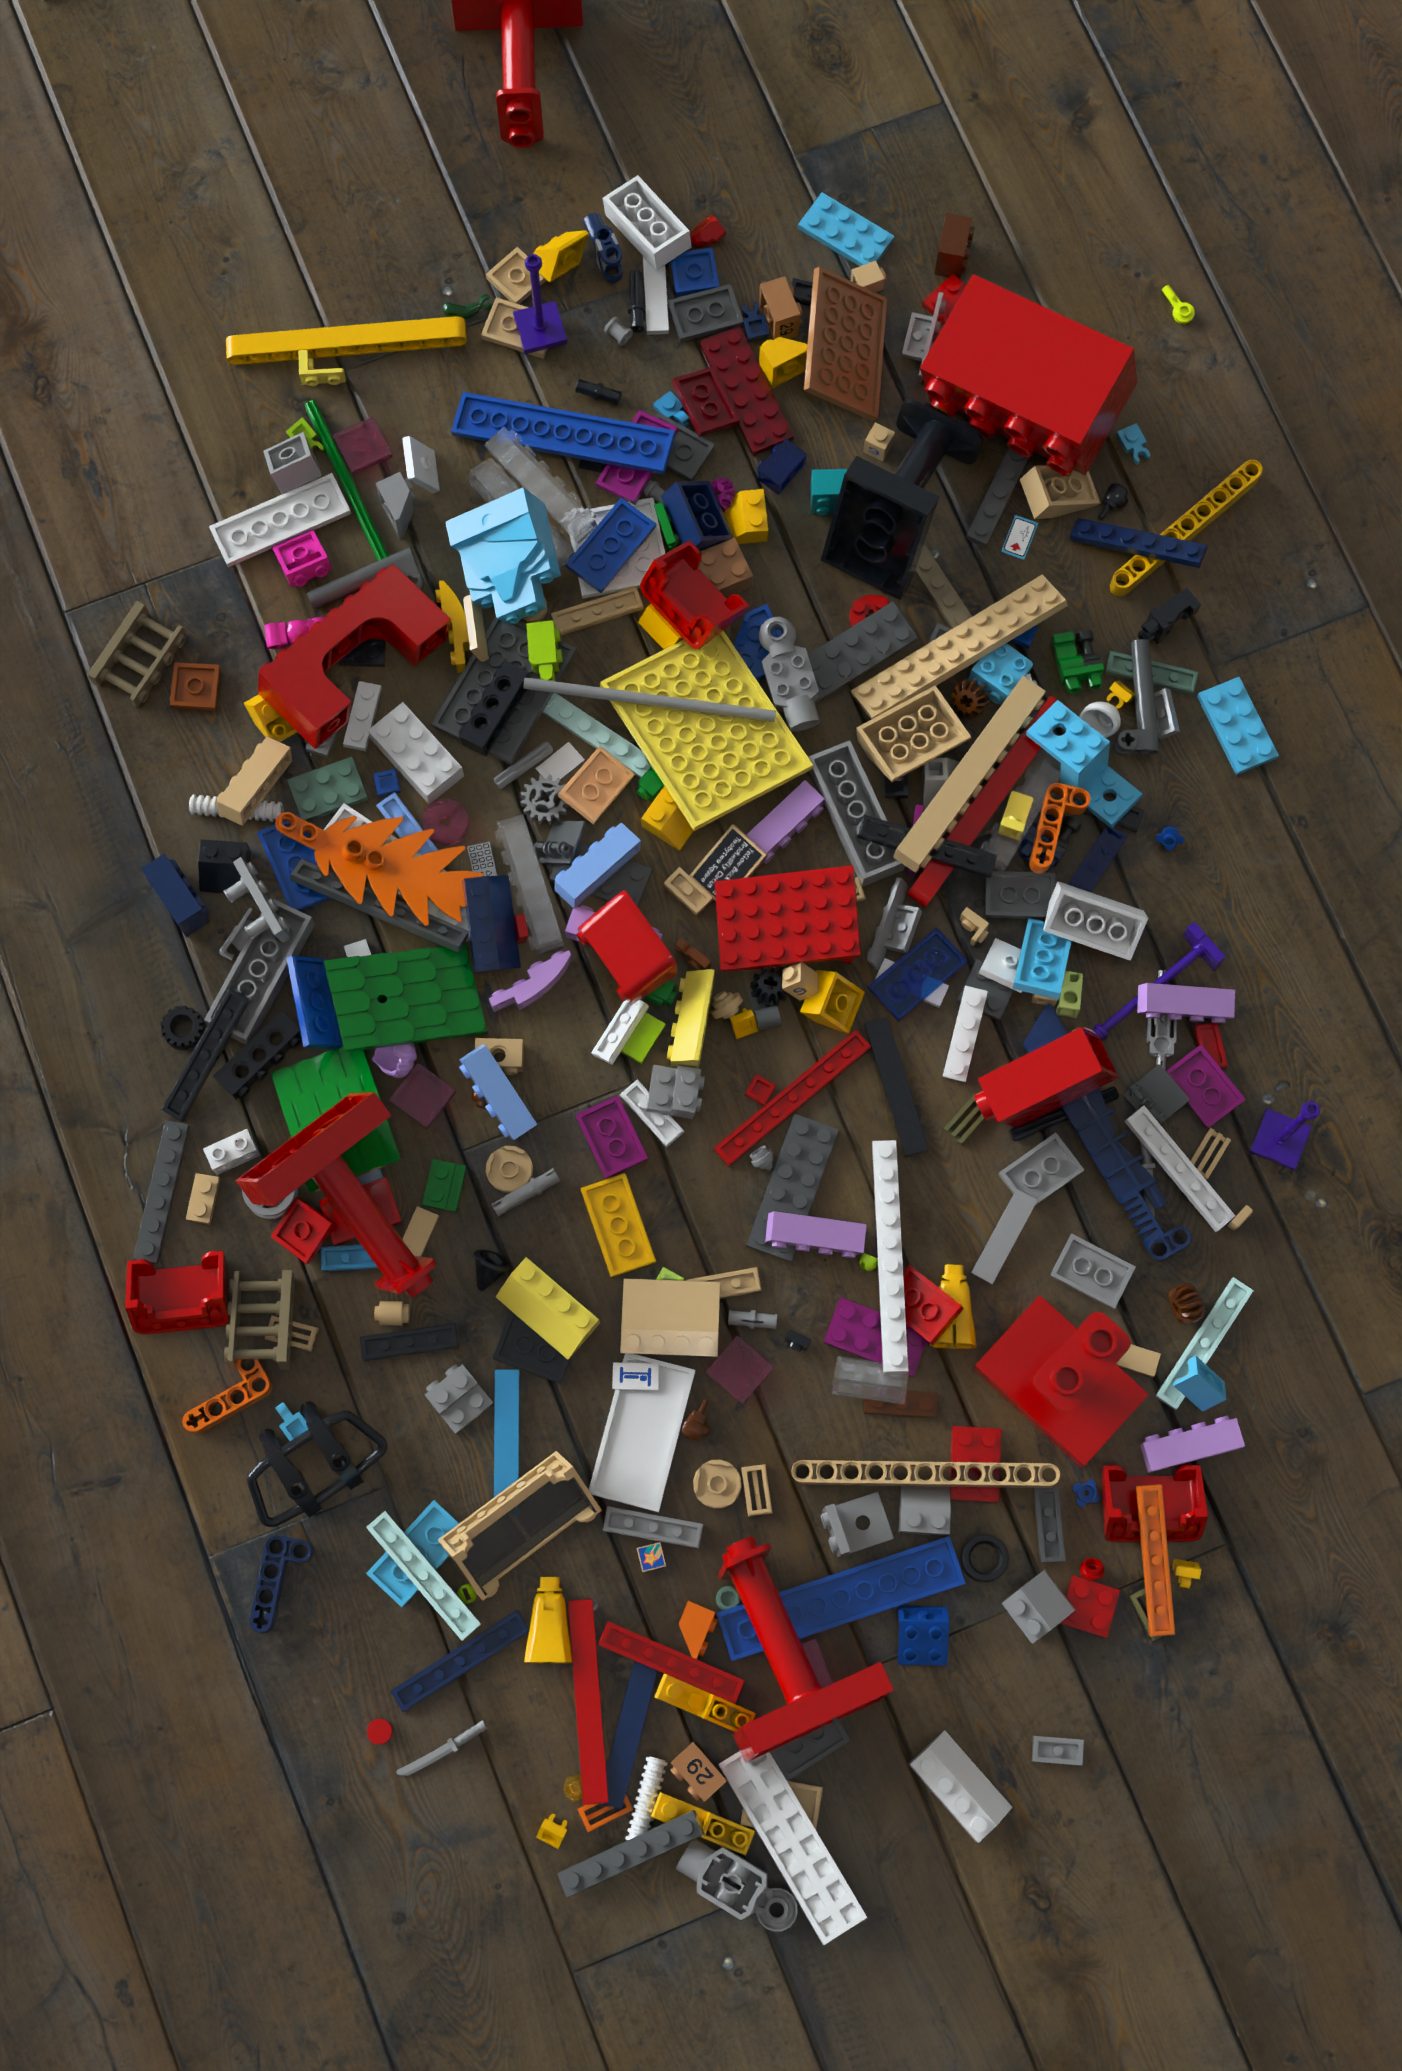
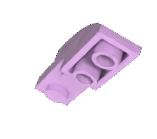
M559 951L545 962H535L527 970L528 980L521 979L515 982L512 988L507 990L500 989L494 992L492 997L489 998L493 1011L496 1012L513 1003H516L518 1009L521 1010L541 998L566 972L572 962L570 951Z

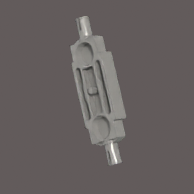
M1159 970L1158 978L1162 976L1166 972V970H1164V972L1163 970ZM1160 1015V1018H1154V1037L1151 1036V1018H1147L1146 1044H1149V1055L1156 1058V1066L1160 1064L1166 1071V1058L1174 1055V1046L1177 1043V1020H1173L1172 1038H1170L1171 1020H1168V1015Z

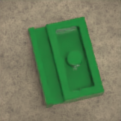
M663 503L654 504L667 545L671 551L682 544L677 532L673 533L671 529L673 523L669 514L666 513Z
M432 1159L422 1206L457 1213L467 1169L466 1165Z

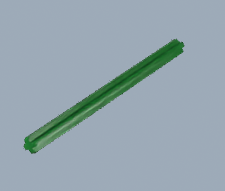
M316 401L306 402L305 409L377 561L388 557L387 550Z

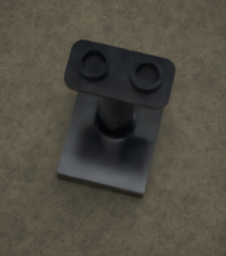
M906 399L903 402L896 425L901 432L914 438L915 441L894 474L858 456L855 457L844 474L821 561L901 600L912 582L940 497L925 490L926 484L945 454L966 464H973L979 456L984 441L983 435L972 424L966 421H957L938 412L931 404L918 402L913 399Z

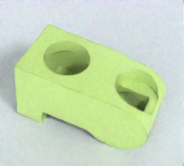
M1065 971L1061 994L1056 1008L1057 1015L1077 1018L1081 1004L1082 973Z

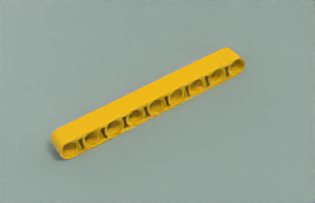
M1257 460L1246 461L1160 535L1186 541L1193 539L1257 484L1263 470L1260 462ZM1246 472H1252L1255 476H1250ZM1230 485H1235L1238 489H1233ZM1214 499H1220L1223 503H1217ZM1198 512L1205 513L1206 517L1200 516ZM1182 526H1188L1191 530H1184ZM1135 555L1114 573L1110 583L1111 593L1118 597L1127 595L1166 561ZM1133 567L1141 568L1142 572L1135 571ZM1121 580L1125 582L1126 585H1119L1116 581Z

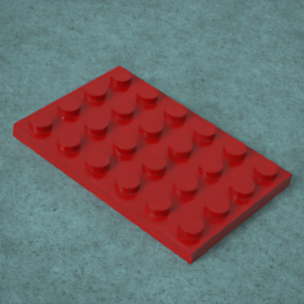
M853 865L715 881L720 969L722 973L788 966L800 962L806 964L861 957Z

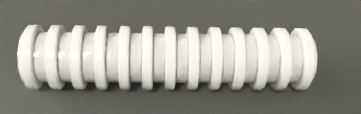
M193 794L189 801V812L191 815L197 813L200 816L202 814L209 816L212 814L213 817L219 815L216 803L217 796L213 798L206 796L204 798L203 795L197 797ZM263 801L248 820H252V818L259 820L262 818V821L269 819V821L273 822L279 814L284 813V806L282 802L275 804V801L270 803Z
M650 1756L646 1757L648 1762L647 1765H644L645 1773L641 1775L644 1778L639 1783L642 1786L637 1791L639 1792V1797L636 1796L635 1799L637 1804H634L636 1809L635 1812H632L633 1820L629 1822L632 1825L627 1830L629 1832V1836L625 1838L627 1841L652 1828L650 1821H653L654 1818L651 1817L656 1798L659 1796L658 1790L662 1788L660 1782L664 1781V1778H662V1774L666 1773L664 1766L668 1765L665 1760Z

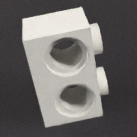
M248 1129L203 1148L209 1164L216 1175L260 1156Z

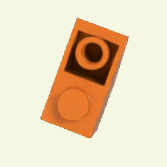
M688 1601L680 1619L679 1627L691 1657L697 1659L698 1655L703 1657L708 1642L704 1641L707 1632L713 1633L718 1619L714 1618V1611Z

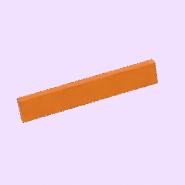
M1162 1485L1136 1486L1149 1636L1175 1635Z

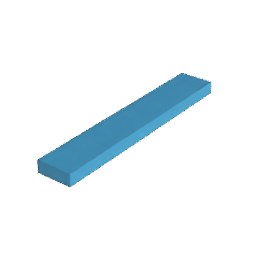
M495 1370L494 1497L519 1479L520 1370ZM519 1504L511 1509L515 1517H519ZM506 1513L502 1517H509V1515Z

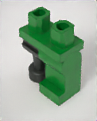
M1091 630L1081 631L1075 637L1073 631L1054 634L1050 645L1060 676L1061 685L1066 686L1069 694L1080 692V682L1083 681L1088 682L1089 690L1100 689L1102 686L1104 666L1100 655L1093 651L1091 643L1094 641V636ZM1075 639L1076 643L1082 646V655H1077Z

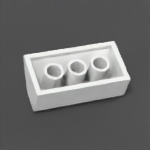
M1058 881L1049 901L1043 930L1131 961L1148 917L1141 909Z
M945 1730L908 1763L977 1843L988 1835L1012 1809L1007 1800Z

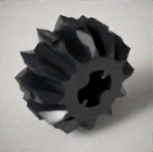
M773 967L770 968V972L762 968L761 975L755 973L753 976L754 981L750 983V988L753 989L751 995L752 997H758V1004L765 1001L766 1007L770 1006V1002L778 1006L779 1000L785 1001L787 998V992L782 989V970L774 973Z

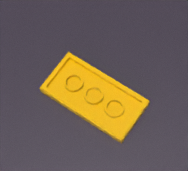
M626 1173L580 1188L610 1277L614 1278L655 1264L656 1259Z

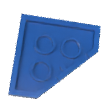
M767 604L746 613L740 632L733 645L757 681L765 678L762 660L770 653L762 647L759 641L761 625L773 617ZM777 629L771 635L773 637H780L782 633Z

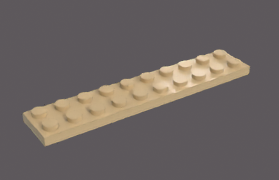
M1042 574L852 689V696L867 715L873 719L934 685L937 686L1067 607V601Z

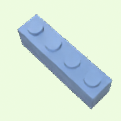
M622 822L616 827H611L601 841H595L584 856H578L568 870H562L556 876L555 891L575 909L640 851L641 840Z
M480 1045L459 1059L462 1063L459 1067L466 1079L471 1077L475 1083L472 1086L473 1090L479 1098L484 1097L488 1103L485 1106L486 1110L492 1118H498L501 1123L498 1128L505 1138L509 1136L512 1140H515L537 1125L486 1045Z

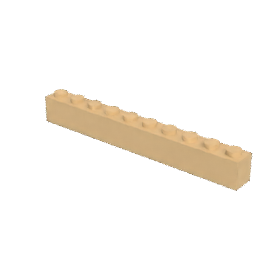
M1024 676L1020 679L897 847L893 858L915 873L920 867L925 868L932 858L929 854L933 849L937 851L943 844L945 839L942 836L946 831L951 833L958 822L955 820L958 814L963 816L969 808L970 804L968 801L971 796L974 798L978 796L983 788L980 785L984 779L988 781L996 770L993 768L995 763L1001 764L1008 753L1006 748L1009 744L1012 747L1020 737V734H1018L1019 730L1028 727L1033 719L1030 716L1032 712H1038L1045 703V700L1042 699L1046 692L1044 689Z

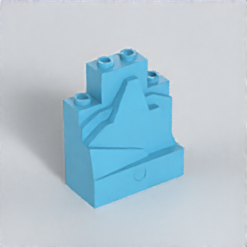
M521 488L446 521L450 546L460 553L466 585L470 589L473 603L481 608H491L494 606L496 617L507 625L516 624L520 619L527 616H535L539 611L546 609L541 584L550 583L554 578L561 576L547 510L543 501L525 488Z

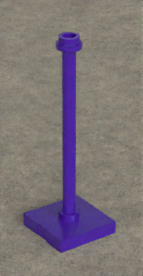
M530 254L525 259V267L530 271L533 307L513 311L524 354L567 344V338L556 302L552 301L542 304L539 278L542 260L538 255Z
M1194 921L1187 927L1183 935L1184 939L1191 945L1192 951L1154 981L1153 984H1167L1198 957L1202 958L1215 971L1221 966L1225 955ZM1138 995L1101 1026L1098 1023L1095 1025V1028L1092 1030L1100 1036L1101 1040L1108 1038L1107 1032L1138 1007Z
M1312 1101L1304 1103L1301 1107V1113L1295 1119L1267 1108L1249 1153L1294 1171L1312 1127L1305 1124L1307 1120H1314L1319 1116L1320 1108L1318 1104Z

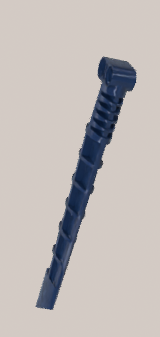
M1050 1003L1046 1005L1023 1043L1028 1053L1068 1034L1067 1029ZM1100 1088L1061 1106L1120 1205H1125L1126 1208L1123 1211L1129 1212L1131 1215L1128 1219L1134 1220L1135 1224L1133 1227L1139 1228L1140 1232L1138 1235H1143L1145 1238L1142 1242L1151 1257L1157 1261H1163L1187 1248L1192 1239L1190 1231L1185 1227L1178 1226L1164 1234L1142 1198L1140 1192L1144 1191L1155 1210L1168 1204L1156 1184L1159 1181L1157 1177H1153L1138 1162L1144 1158L1143 1154L1134 1158L1119 1142L1130 1134L1129 1131L1116 1137L1109 1117L1116 1110L1112 1108L1107 1111ZM1183 1231L1187 1234L1188 1239L1184 1244H1177L1174 1241L1176 1232ZM1158 1243H1162L1167 1247V1252L1163 1256H1156L1153 1253V1248Z

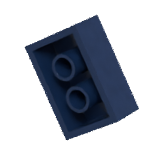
M709 481L675 482L661 496L681 544L690 540L699 551H703L734 538Z
M164 853L141 868L185 937L209 923L206 917L209 914L208 910L174 858L169 860Z

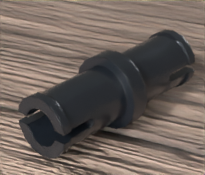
M580 378L575 391L576 393L594 397V400L599 401L601 399L616 405L619 404L622 391L604 387L602 383L594 384Z

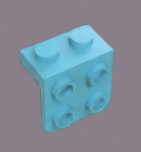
M1006 643L981 658L971 669L968 679L970 682L973 679H977L979 686L985 684L983 691L989 692V699L995 704L1002 705L1023 676L1025 677L1031 670L1033 663Z

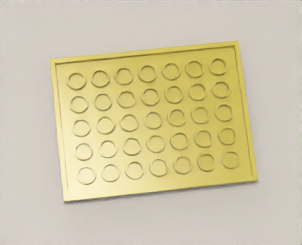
M724 631L700 649H694L685 640H682L600 682L601 688L776 711L775 722L609 700L694 831L812 770V762Z

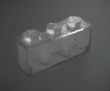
M837 1356L832 1394L905 1404L910 1367H908V1374H883V1363Z

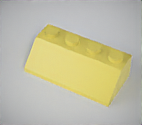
M715 970L687 971L686 978H681L679 992H683L682 1000H677L675 1014L679 1015L678 1022L672 1025L671 1037H675L674 1045H669L667 1059L671 1060V1067L677 1068L680 1065L699 1069Z
M527 1257L510 1274L496 1295V1298L567 1360L571 1358L600 1324L597 1317Z

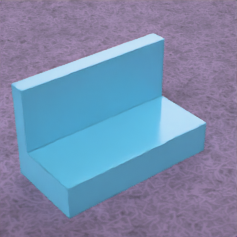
M1197 1356L1188 1359L1189 1374L1173 1382L1174 1387L1202 1412L1227 1400L1225 1381Z

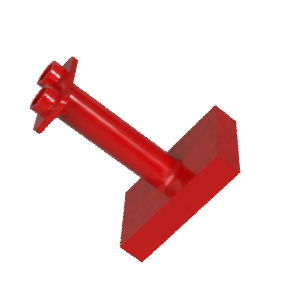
M451 0L455 31L501 29L503 89L496 93L501 139L516 148H527L535 142L542 140L544 130L540 91L536 89L534 28L583 26L582 0Z
M375 1092L348 1094L235 1180L252 1204L275 1206L312 1177L382 1272L383 1276L375 1282L378 1290L393 1292L397 1295L406 1292L409 1297H414L433 1282L428 1272L436 1266L434 1259L413 1255L341 1157V1154L392 1116Z
M1040 1295L972 1368L1080 1468L1084 1467L1149 1395L1116 1365L1131 1346L1130 1337L1104 1313L1094 1312L1077 1329Z
M753 1536L742 1539L726 1548L727 1553L722 1555L724 1564L717 1575L720 1581L731 1577L784 1694L787 1705L742 1725L733 1734L745 1763L822 1728L821 1724L827 1726L833 1723L832 1719L836 1717L840 1720L868 1707L894 1691L881 1662L825 1688L821 1687L764 1562L772 1549L771 1545L766 1543L757 1546Z

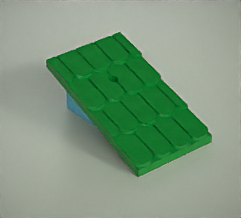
M466 944L461 947L459 952L446 947H429L324 961L345 1052L488 1034Z
M343 1046L271 1072L291 1138L350 1093L375 1092L380 1099L364 1050L345 1052ZM385 1120L341 1154V1157L362 1185L384 1178L381 1168L401 1161L388 1120ZM312 1177L305 1182L309 1194L320 1190Z

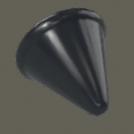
M484 1249L474 1252L477 1288L480 1291L488 1288L512 1268L509 1260L496 1252Z

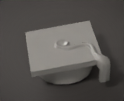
M252 908L247 910L219 950L220 955L231 961L234 954L227 952V948L232 943L238 951L241 952L249 938L244 927L254 922V920H247V917L253 910Z

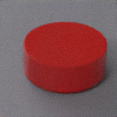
M375 1719L367 1728V1736L374 1744L388 1742L393 1733L391 1724L385 1719Z

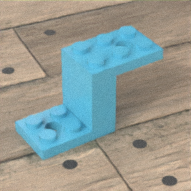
M1057 700L1026 731V735L1061 763L1060 783L1085 789L1090 795V802L1087 808L1111 829L1142 798L1143 793L1108 766L1110 741ZM1061 727L1066 733L1058 736L1053 733V730ZM1113 793L1116 799L1114 801H1106L1103 795ZM1076 798L1079 800V803L1083 805V801L1079 798Z

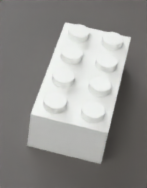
M638 175L603 197L605 215L655 270L691 248L690 231Z
M404 702L368 730L371 741L429 805L464 777L462 766Z

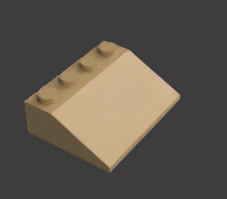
M936 685L856 728L857 742L868 758L891 782L971 739L970 734Z
M624 1279L620 1353L718 1356L720 1282Z

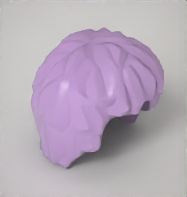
M412 1043L376 1048L375 1056L372 1058L384 1073L394 1078H402L413 1069L417 1053Z

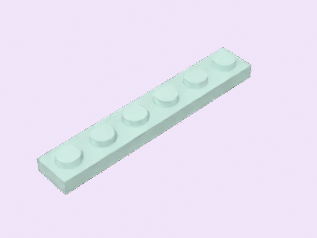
M553 693L542 712L543 714L597 749L601 746L634 772L637 777L641 778L649 769H652L642 750L557 693Z
M1231 1278L1157 1392L1156 1398L1172 1409L1177 1410L1185 1396L1174 1387L1173 1382L1189 1374L1188 1359L1197 1356L1202 1362L1207 1364L1254 1290L1236 1278Z
M386 1511L366 1527L462 1641L481 1625Z

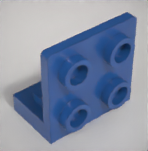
M898 1606V1664L947 1665L949 1639L947 1607Z

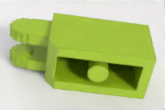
M554 620L526 623L529 662L532 665V670L540 674L541 680L556 681L555 672L560 671L559 663H563L562 649H558V642L562 641L560 628H556Z

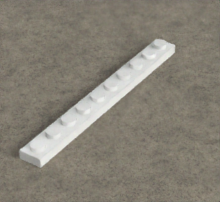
M896 1140L872 1141L883 1374H908Z

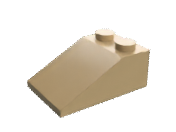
M1047 465L1034 466L1020 479L1034 519L1054 518L1100 504L1089 471L1086 475H1083L1073 470L1070 476H1063L1053 471Z

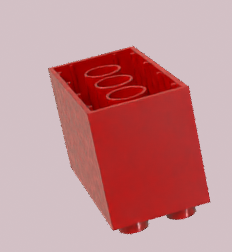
M972 274L920 367L925 384L924 392L928 395L931 405L938 412L950 418L957 414L970 420L969 423L983 435V438L991 439L995 432L1009 439L1007 446L1023 457L1030 458L1035 451L1049 458L1046 463L1047 466L1063 476H1070L1073 470L1083 475L1087 474L1137 385L1134 348Z

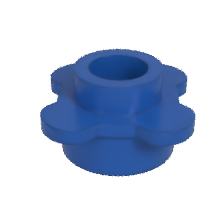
M1166 827L1162 830L1161 834L1156 835V841L1162 843L1166 850L1171 851L1174 850L1177 844L1183 843L1184 837L1180 835V832L1175 827Z
M1088 1480L1083 1484H1074L1073 1491L1077 1495L1076 1503L1078 1506L1084 1507L1087 1503L1092 1502L1096 1504L1099 1502L1100 1496L1097 1494L1096 1482L1094 1480ZM1085 1491H1088L1089 1493L1087 1496L1084 1495Z

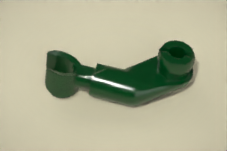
M485 294L481 296L477 303L473 302L468 306L446 302L443 304L442 310L447 317L468 319L477 314L482 308L490 310L492 304L489 302L483 305L484 301L490 299V296Z

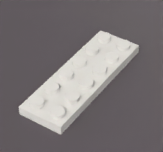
M331 473L213 524L209 528L229 568L268 551L273 546L312 529L316 530L351 514V511Z

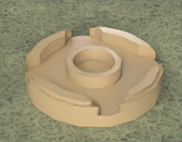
M504 1146L490 1155L486 1163V1174L490 1184L495 1189L503 1193H511L530 1182L529 1179L533 1176V1164L523 1149L516 1146Z
M710 1460L696 1471L693 1479L695 1495L707 1507L713 1509L725 1508L738 1498L741 1490V1477L731 1463L724 1460Z

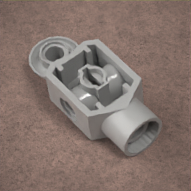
M772 617L766 620L759 630V641L762 647L770 652L762 660V667L776 710L785 714L791 732L807 730L820 723L815 702L819 699V690L806 648L794 645L796 629L788 619ZM779 629L783 631V635L780 637H773L771 635L774 630Z
M697 1839L690 1842L676 1870L697 1882V1893L740 1920L756 1913L759 1922L766 1929L773 1932L784 1931L791 1927L798 1914L797 1903L787 1890L768 1888L767 1872L726 1847L715 1851ZM774 1902H779L784 1907V1913L780 1917H775L770 1912V1907Z

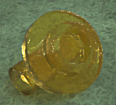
M581 1773L569 1776L565 1780L564 1793L573 1802L583 1800Z

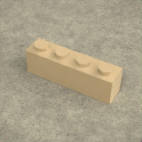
M266 737L262 743H259L251 758L243 763L242 769L237 776L232 777L226 790L218 795L216 803L219 815L243 826L291 764V748L269 737Z

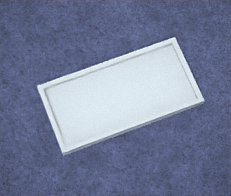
M625 1353L623 1363L659 1364L658 1390L615 1389L589 1491L593 1496L659 1513L695 1370L632 1353Z

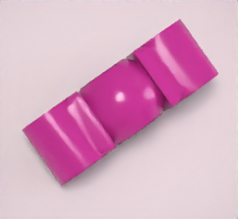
M326 617L308 619V622L306 620H294L288 622L287 625L285 622L264 625L267 649H281L289 647V644L292 646L297 637L306 635L313 624L318 621L322 622Z

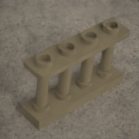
M136 601L87 674L91 682L99 687L103 681H108L130 693V700L133 706L137 708L148 699L150 689L160 681L162 671L172 663L174 653L184 645L187 635L184 628L180 625L173 632L148 618L149 613L145 605ZM140 626H146L169 639L162 650L136 636ZM133 644L156 657L151 667L147 668L124 655L123 651L127 645ZM120 662L143 675L144 677L139 685L136 687L111 673L115 663Z
M282 1270V1278H279L278 1281H243L240 1271H234V1279H230L229 1290L233 1295L232 1301L228 1302V1316H231L230 1324L226 1325V1338L229 1339V1347H225L224 1350L225 1362H228L231 1369H236L237 1359H273V1361L277 1362L280 1370H290L295 1276L293 1271ZM242 1291H278V1293H281V1300L275 1304H241ZM240 1313H276L279 1316V1324H275V1326L239 1327ZM239 1336H275V1338H278V1345L273 1349H238Z

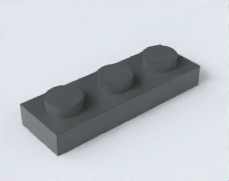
M1058 1487L1034 1488L1033 1497L1040 1563L1066 1561Z

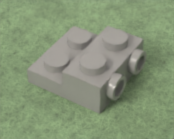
M653 1065L646 1112L693 1119L695 1112H700L702 1098H698V1090H703L705 1076H700L701 1069L680 1065L677 1068Z
M455 1364L445 1372L447 1377L441 1382L438 1380L433 1381L427 1386L426 1390L428 1392L425 1394L426 1398L455 1434L459 1433L494 1404L463 1364L460 1367Z

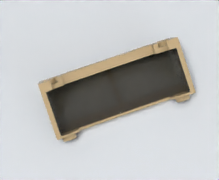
M555 1451L439 1538L438 1541L469 1585L483 1601L496 1594L500 1584L498 1579L576 1520L578 1522H590L602 1510L575 1468Z

